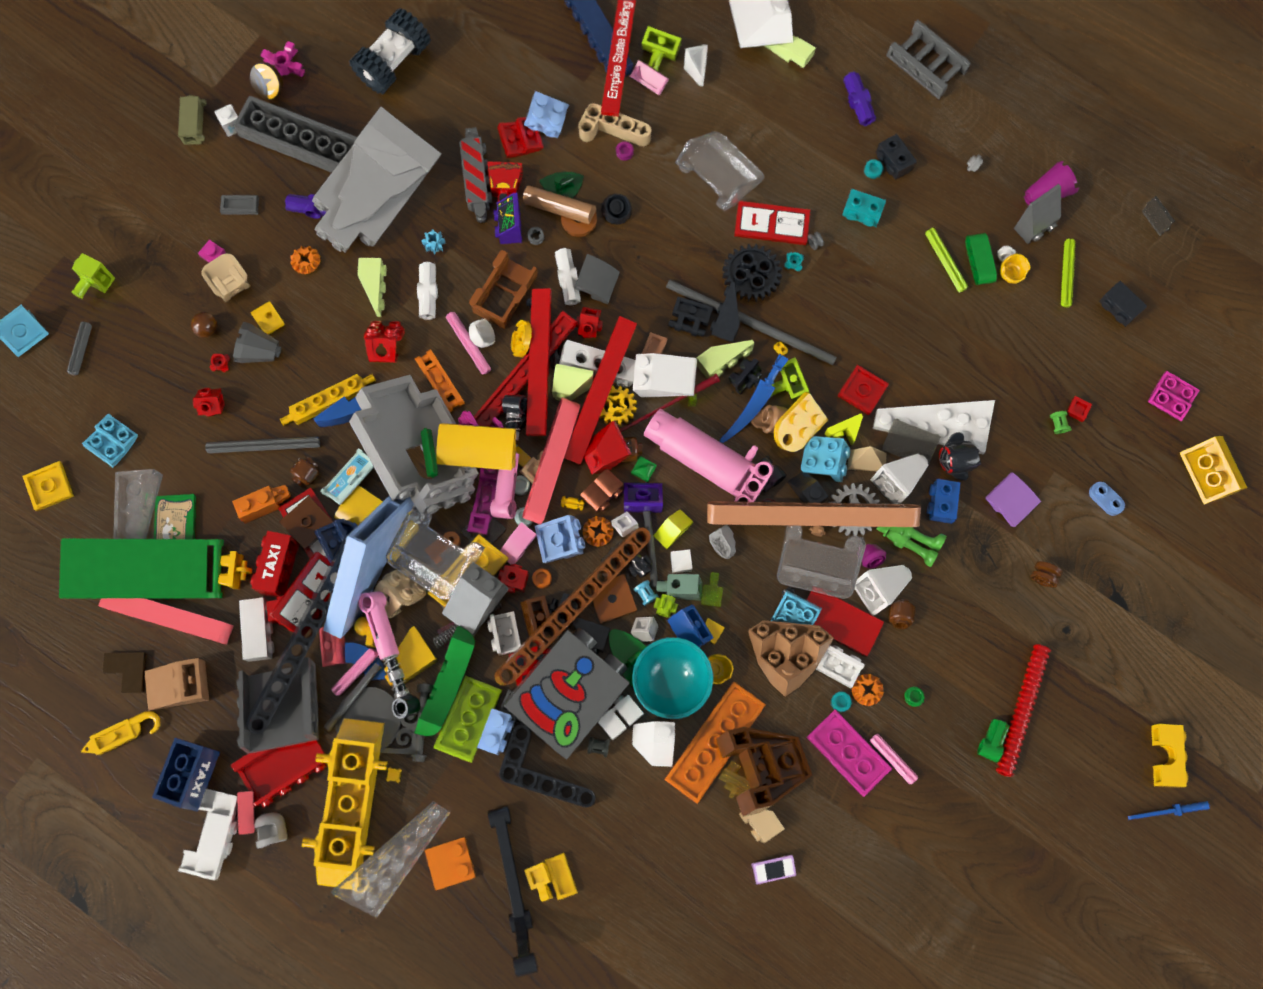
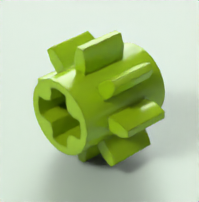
M662 594L661 599L656 597L653 607L657 609L656 614L670 618L671 613L675 615L678 604L675 603L676 598Z

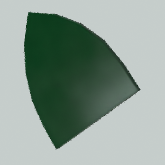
M558 172L540 179L539 182L544 190L573 199L582 186L584 175L574 172Z

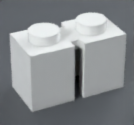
M622 695L614 701L615 706L607 710L598 721L612 741L627 728L615 714L616 711L629 727L644 714L629 695L626 697Z

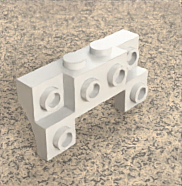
M206 789L199 809L209 812L207 813L197 852L184 850L183 853L185 854L182 865L178 871L206 879L218 880L223 860L227 858V855H230L232 850V836L238 829V822H236L238 817H235L238 801L236 795Z

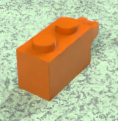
M286 485L275 488L267 486L232 502L239 519L246 524L278 510L281 507L280 503L290 498L291 494Z

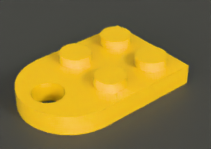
M804 392L779 418L775 425L774 439L776 444L783 450L790 452L800 450L828 421L810 393ZM787 434L788 441L784 444L783 437Z

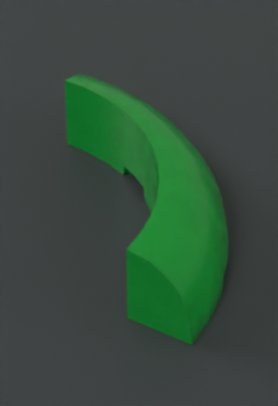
M457 626L451 638L445 661L438 674L431 695L418 719L414 732L418 735L432 736L440 731L465 674L475 645V639L468 630Z

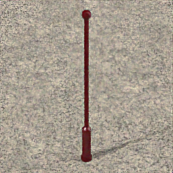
M715 373L712 377L695 385L694 395L717 382L719 383L718 375ZM679 396L675 398L674 400L666 403L665 405L655 409L654 411L644 415L643 417L619 429L620 432H623L629 429L630 427L640 423L641 421L651 417L652 415L656 414V412L659 409L663 410L687 396Z

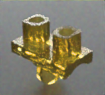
M733 761L722 771L719 779L726 782L724 788L730 791L728 796L730 798H733L735 794L740 795L748 789H752L746 775L744 778L738 775L741 766Z

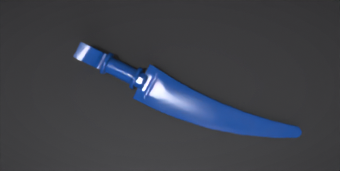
M781 354L778 355L768 377L765 378V381L760 379L747 406L736 422L720 439L721 443H724L742 430L763 408L775 390V387L771 385L774 384L773 381L779 371H782L788 358Z

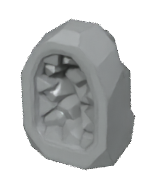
M728 525L722 526L709 535L712 547L725 559L731 558L736 552V541L733 538L734 533Z

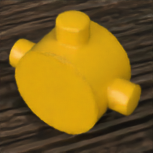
M389 767L387 769V782L391 780L399 783L402 770Z

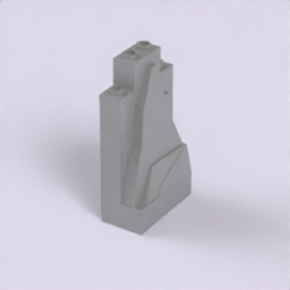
M380 107L355 140L351 149L313 197L312 202H314V206L320 211H326L325 215L316 225V234L323 240H329L333 243L332 246L340 252H346L357 236L360 237V240L365 245L373 247L434 166L441 153Z

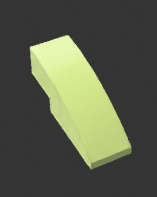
M793 36V42L764 45L787 62L792 60L803 68L814 56L816 49L796 36Z

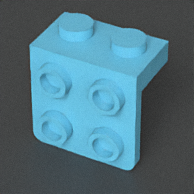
M813 436L805 445L801 471L804 473L830 475L834 481L842 482L843 476H846L847 473L846 460L850 457V447L842 438Z

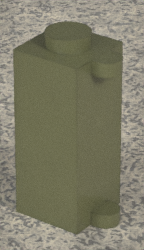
M198 96L180 97L178 136L184 145L202 144V141L205 140V136L202 135L203 110L207 101L199 99Z

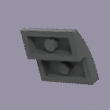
M587 254L575 288L591 294L592 299L608 304L620 272L606 262Z

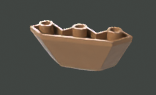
M763 620L749 629L748 632L758 665L771 685L785 697L799 688L815 671L833 641V637L819 625Z

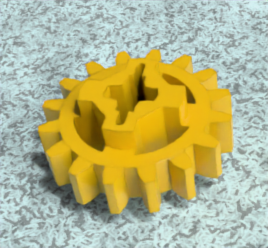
M614 385L612 386V390H610L605 402L609 409L606 412L603 407L599 417L600 419L605 417V424L609 421H616L620 427L623 421L628 424V417L634 418L633 413L637 411V408L634 406L637 405V401L632 400L634 394H628V388L623 391L622 386H619L618 389H615ZM625 400H627L629 403V409L624 404ZM620 404V407L613 408V405Z

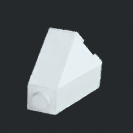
M675 722L633 724L632 745L650 765L672 767Z

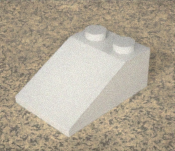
M655 353L636 354L633 391L640 397L694 396L697 359Z

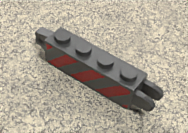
M467 128L465 130V138L460 141L466 202L468 209L471 212H475L477 221L485 223L487 220L486 210H490L489 203H493L492 194L487 189L490 186L489 175L486 176L485 170H488V161L484 159L483 155L487 154L486 144L482 143L481 136H478L476 128Z

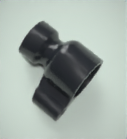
M769 456L764 457L760 461H768L773 465V460ZM762 464L759 469L765 472L764 475H767L769 467ZM773 465L774 471L763 488L764 493L786 478L787 474L779 465Z

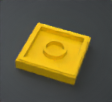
M60 461L23 475L35 511H40L74 497L63 464Z

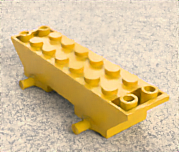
M344 718L337 737L334 738L330 754L317 753L316 757L324 758H316V762L328 763L329 772L327 780H329L323 822L320 823L319 834L316 839L303 838L302 842L308 843H302V847L314 848V866H316L318 885L359 890L364 854L372 856L374 854L373 850H375V847L366 846L377 769L385 771L387 769L386 766H379L387 765V761H379L384 723Z

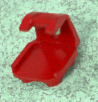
M371 321V325L367 327L364 333L369 362H397V341L402 340L405 334V330L399 321H391L388 326H384L382 321ZM379 344H383V347L386 348V355L380 356L377 354L376 348L379 347Z

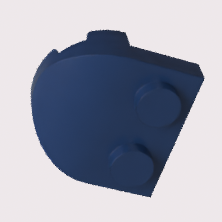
M337 519L333 523L315 530V534L330 564L343 539L358 526L356 523L345 519Z

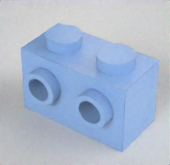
M491 709L477 748L496 755L503 752L507 743L505 737L507 732H511L514 721H512L513 717L501 711Z

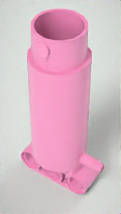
M662 409L656 412L644 432V436L659 445L660 450L735 496L734 502H739L741 497L747 498L749 502H755L774 471L773 465L768 461H762L757 465L751 462L758 450V447L755 445L743 457L681 417L677 419ZM762 464L769 467L767 475H762L759 471ZM751 481H756L759 484L757 491L750 489L749 484Z

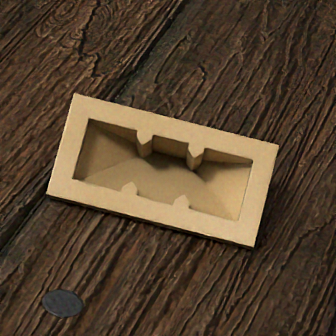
M872 446L850 450L847 469L877 472L886 464V453Z

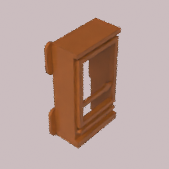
M501 250L493 262L494 270L484 286L476 289L469 304L474 314L506 329L508 322L533 281L537 278L538 273L537 268L534 266L532 270H529L509 260L508 253ZM501 275L521 285L518 292L498 284L497 282ZM495 286L514 296L503 317L482 308Z

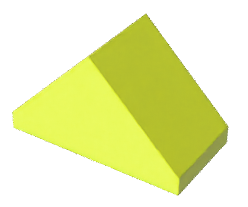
M679 509L665 520L653 537L668 549L694 522Z

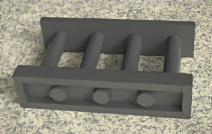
M917 20L912 30L913 35L901 46L894 42L889 48L887 57L935 97L940 99L947 89L948 85L946 83L958 71L965 75L971 63L966 57L960 55L932 32L927 25ZM918 39H921L927 45L915 56L910 55L906 50ZM933 49L940 56L928 67H925L919 61ZM946 60L953 67L942 78H938L932 72Z

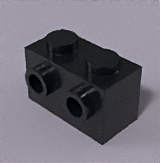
M898 134L879 143L876 150L877 158L884 163L887 172L895 180L911 172L917 163V160Z
M1121 281L1099 300L1102 307L1115 316L1116 320L1125 327L1147 307Z

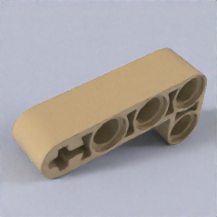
M598 104L588 105L579 122V137L585 142L592 141L598 130L639 146H647L651 141V127L648 124L619 113V117L601 115L602 106Z

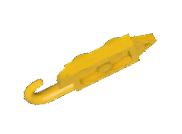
M146 711L90 736V740L81 752L96 753V755L100 756L137 738L141 732L140 722L149 718L155 722L154 728L150 731V734H153L160 727V718L155 712Z

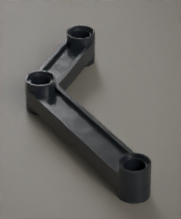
M504 806L488 810L491 829L496 828L513 913L509 914V922L512 933H516L518 956L513 957V965L516 977H521L538 972L535 953H531L528 933V929L533 928L530 910L524 909L507 827V825L512 824L509 808Z

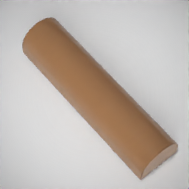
M530 185L526 187L523 194V202L526 205L590 224L597 210L595 205Z

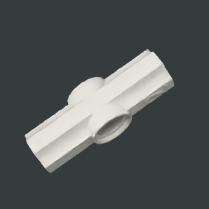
M562 248L555 252L560 287H562L565 305L572 306L581 302L579 290L575 288L578 276L576 267L573 264L571 249Z
M431 262L419 264V283H417L419 318L425 320L436 318L438 287L436 283V265Z

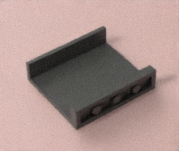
M309 657L303 659L267 729L261 734H253L248 729L246 721L273 671L248 676L243 670L239 671V679H237L239 717L237 718V724L240 728V736H238L237 742L238 746L247 754L319 740L316 664ZM292 667L281 670L283 673H288ZM279 681L274 682L271 687L272 691H279L282 683ZM265 700L262 703L263 710H268L272 706L271 700ZM253 720L252 728H259L262 725V720Z

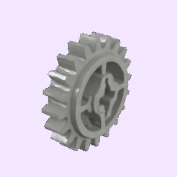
M852 483L850 489H848L847 485H843V492L840 489H836L838 496L831 495L834 502L828 503H841L847 495H849L848 503H860L857 495L861 496L867 504H877L879 500H873L876 493L868 494L869 487L863 491L862 484H859L856 489L855 484ZM840 526L838 532L840 533L845 529L846 536L851 531L853 536H857L858 531L861 535H865L864 529L866 528V530L871 531L872 528Z

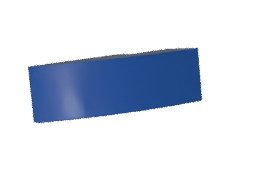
M344 396L313 419L319 427L340 425L349 422L353 414L362 409L355 398L348 402Z

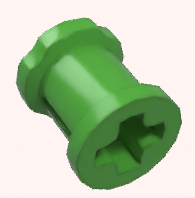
M1058 411L1050 415L1054 422L1055 434L1066 433L1071 430L1066 417L1067 411Z

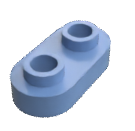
M1097 482L1090 487V497L1107 514L1115 516L1124 510L1125 503L1123 499L1106 483ZM1099 488L1104 491L1103 494L1099 492ZM1113 502H1116L1118 507H1115Z

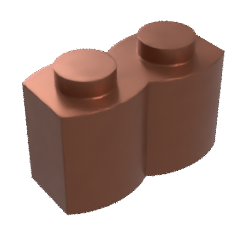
M607 468L581 493L580 497L596 513L599 511L604 512L610 505L609 501L613 497L617 499L624 490L622 488L624 484Z

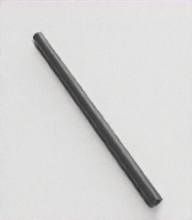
M671 279L669 280L666 288L696 302L712 306L715 311L718 310L720 302ZM739 312V321L824 362L831 365L834 364L836 356Z

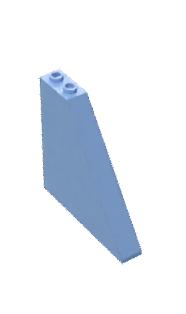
M389 495L347 536L323 631L341 639L355 624V621L360 618L362 614L358 606L360 595L373 591L414 505L410 497L404 500L397 499L392 501Z

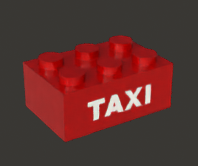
M267 531L266 536L263 537L261 543L263 547L262 552L256 560V574H253L251 578L252 589L261 595L277 598L284 596L300 545L291 535Z

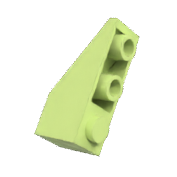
M359 258L358 277L377 317H381V311L385 309L382 293L386 292V285L383 282V276L387 274L386 265L383 264L381 258Z
M748 340L710 347L696 357L697 367L707 379L715 373L720 377L724 373L723 370L727 367H734L741 357L746 358L753 352L754 341Z

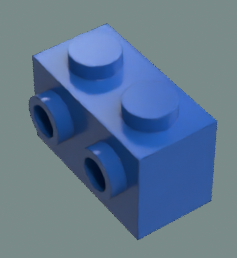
M937 479L931 484L929 495L932 498L931 503L929 502L927 507V514H930L929 520L950 524L957 520L960 482Z
M694 605L681 609L667 620L677 638L688 640L699 648L714 638Z

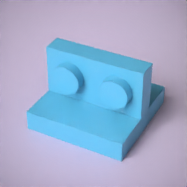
M22 304L0 320V339L17 357L21 356L49 334L36 320L35 316L29 310H26Z

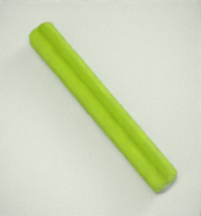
M931 228L927 230L925 235L958 292L965 291L968 285L936 229Z
M1066 239L1064 242L1061 306L1067 308L1072 305L1076 243L1074 239Z

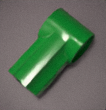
M992 719L985 738L979 744L977 754L997 763L1002 756L1004 750L1002 745L1010 726L1003 721Z

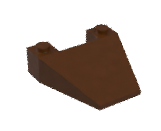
M743 727L728 730L716 738L722 758L739 755L750 789L736 797L743 817L758 814L771 807L812 776L798 737Z

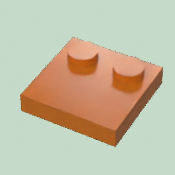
M465 837L425 850L435 891L476 878Z

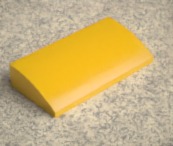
M440 423L436 449L437 464L512 470L516 466V429Z
M358 485L339 506L334 519H345L359 525L383 501ZM407 518L390 553L392 558L397 560L418 533V524Z

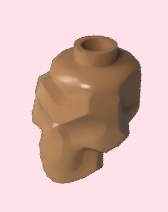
M767 405L751 420V423L756 428H762L764 433H774L777 421L788 409L777 405Z

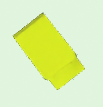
M862 414L827 428L825 436L841 438L846 435L850 444L853 445L863 418Z

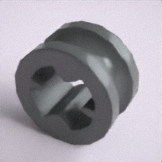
M539 227L529 229L527 235L529 242L533 245L541 244L544 240L543 230ZM533 233H537V235L539 233V239H535V237L532 239Z
M816 231L814 235H808V242L813 250L818 249V246H824L819 232Z

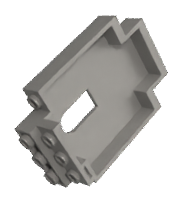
M411 375L362 387L355 397L362 410L356 411L349 423L392 501L397 499L404 500L410 497L420 515L425 513L433 514L442 507L447 509L457 502L464 503L471 498L470 495L475 491L472 484L479 474L476 467L437 464L438 475L432 479H425L419 475L406 450L418 446L423 451L421 431L427 428L432 430L436 454L439 424H456L437 389L420 393Z

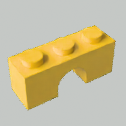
M1169 724L1151 725L1152 746L1165 748L1169 755L1168 762L1165 765L1153 766L1154 786L1187 787L1188 773L1185 766L1187 752L1184 746L1186 741L1184 726Z

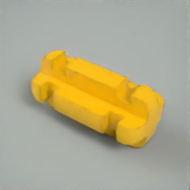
M563 496L561 506L583 510L584 500L581 499L580 501L578 498H566Z

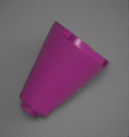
M1063 161L1057 162L1025 191L1024 199L1026 203L1030 205V203L1057 184L1061 186V198L1076 194L1079 187L1075 189L1074 184L1077 183V180L1068 165L1063 166Z

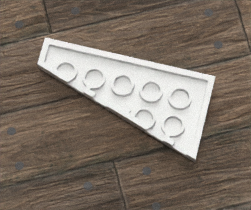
M995 400L877 409L873 429L940 445H945L952 434L961 432L964 434V441H970L980 450L979 454H984Z

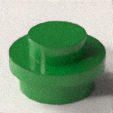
M910 687L906 690L904 699L908 705L917 707L924 702L925 696L920 688Z

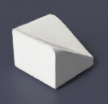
M690 550L671 551L672 573L692 571Z
M636 617L631 634L641 642L654 641L658 629L655 618Z

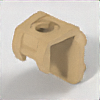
M223 254L206 264L202 269V276L215 295L222 297L225 302L251 286L247 281L248 276L232 254Z
M403 567L386 574L378 583L374 592L380 591L386 598L390 597V603L386 602L385 610L388 618H392L402 612L400 610L402 605L410 606L422 600L426 595V585L422 581L416 580L413 576V571L409 567Z

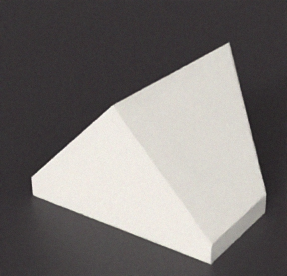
M708 45L686 48L684 69L699 86H703Z

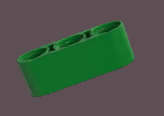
M987 234L967 235L965 244L975 284L995 283L997 272Z

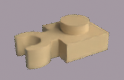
M543 451L538 454L537 459L532 457L519 471L532 484Z

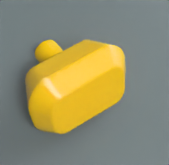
M777 342L774 345V349L778 354L785 355L788 352V348L783 342Z

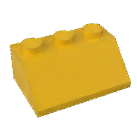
M1223 436L1213 437L1180 452L1203 504L1227 497L1247 488Z

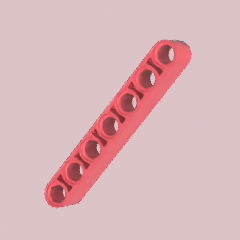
M562 397L558 404L523 511L522 518L541 525L545 518L579 413V403Z
M103 598L98 605L114 612L227 645L234 627L222 621L144 598Z

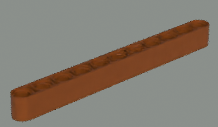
M643 527L631 532L496 671V682L503 686L512 684L650 541V532ZM637 534L642 536V542L637 540ZM624 546L630 550V555L625 554ZM611 560L616 561V569L611 566ZM598 573L604 576V582L599 581ZM585 586L590 588V596L584 592ZM572 600L578 603L577 610L572 608ZM558 614L564 616L565 621L563 624L558 621ZM545 628L550 629V638L544 635ZM531 642L537 644L538 649L536 652L530 649ZM517 656H521L524 660L522 667L516 663ZM503 670L508 671L510 674L508 681L502 678Z

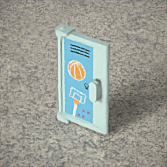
M358 448L355 455L320 492L341 505L374 468L369 457Z

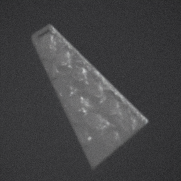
M433 801L377 850L373 856L369 857L335 887L331 893L335 897L377 918L451 812Z

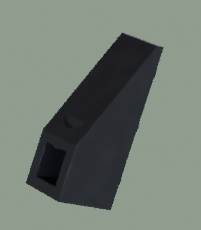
M732 282L725 289L724 296L726 298L724 303L721 302L717 310V313H719L717 321L713 320L710 327L712 336L730 343H734L740 328L736 284Z

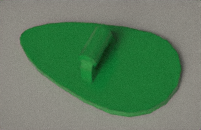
M613 629L609 632V645L612 655L627 667L623 677L633 687L632 675L635 662L647 646L631 634Z

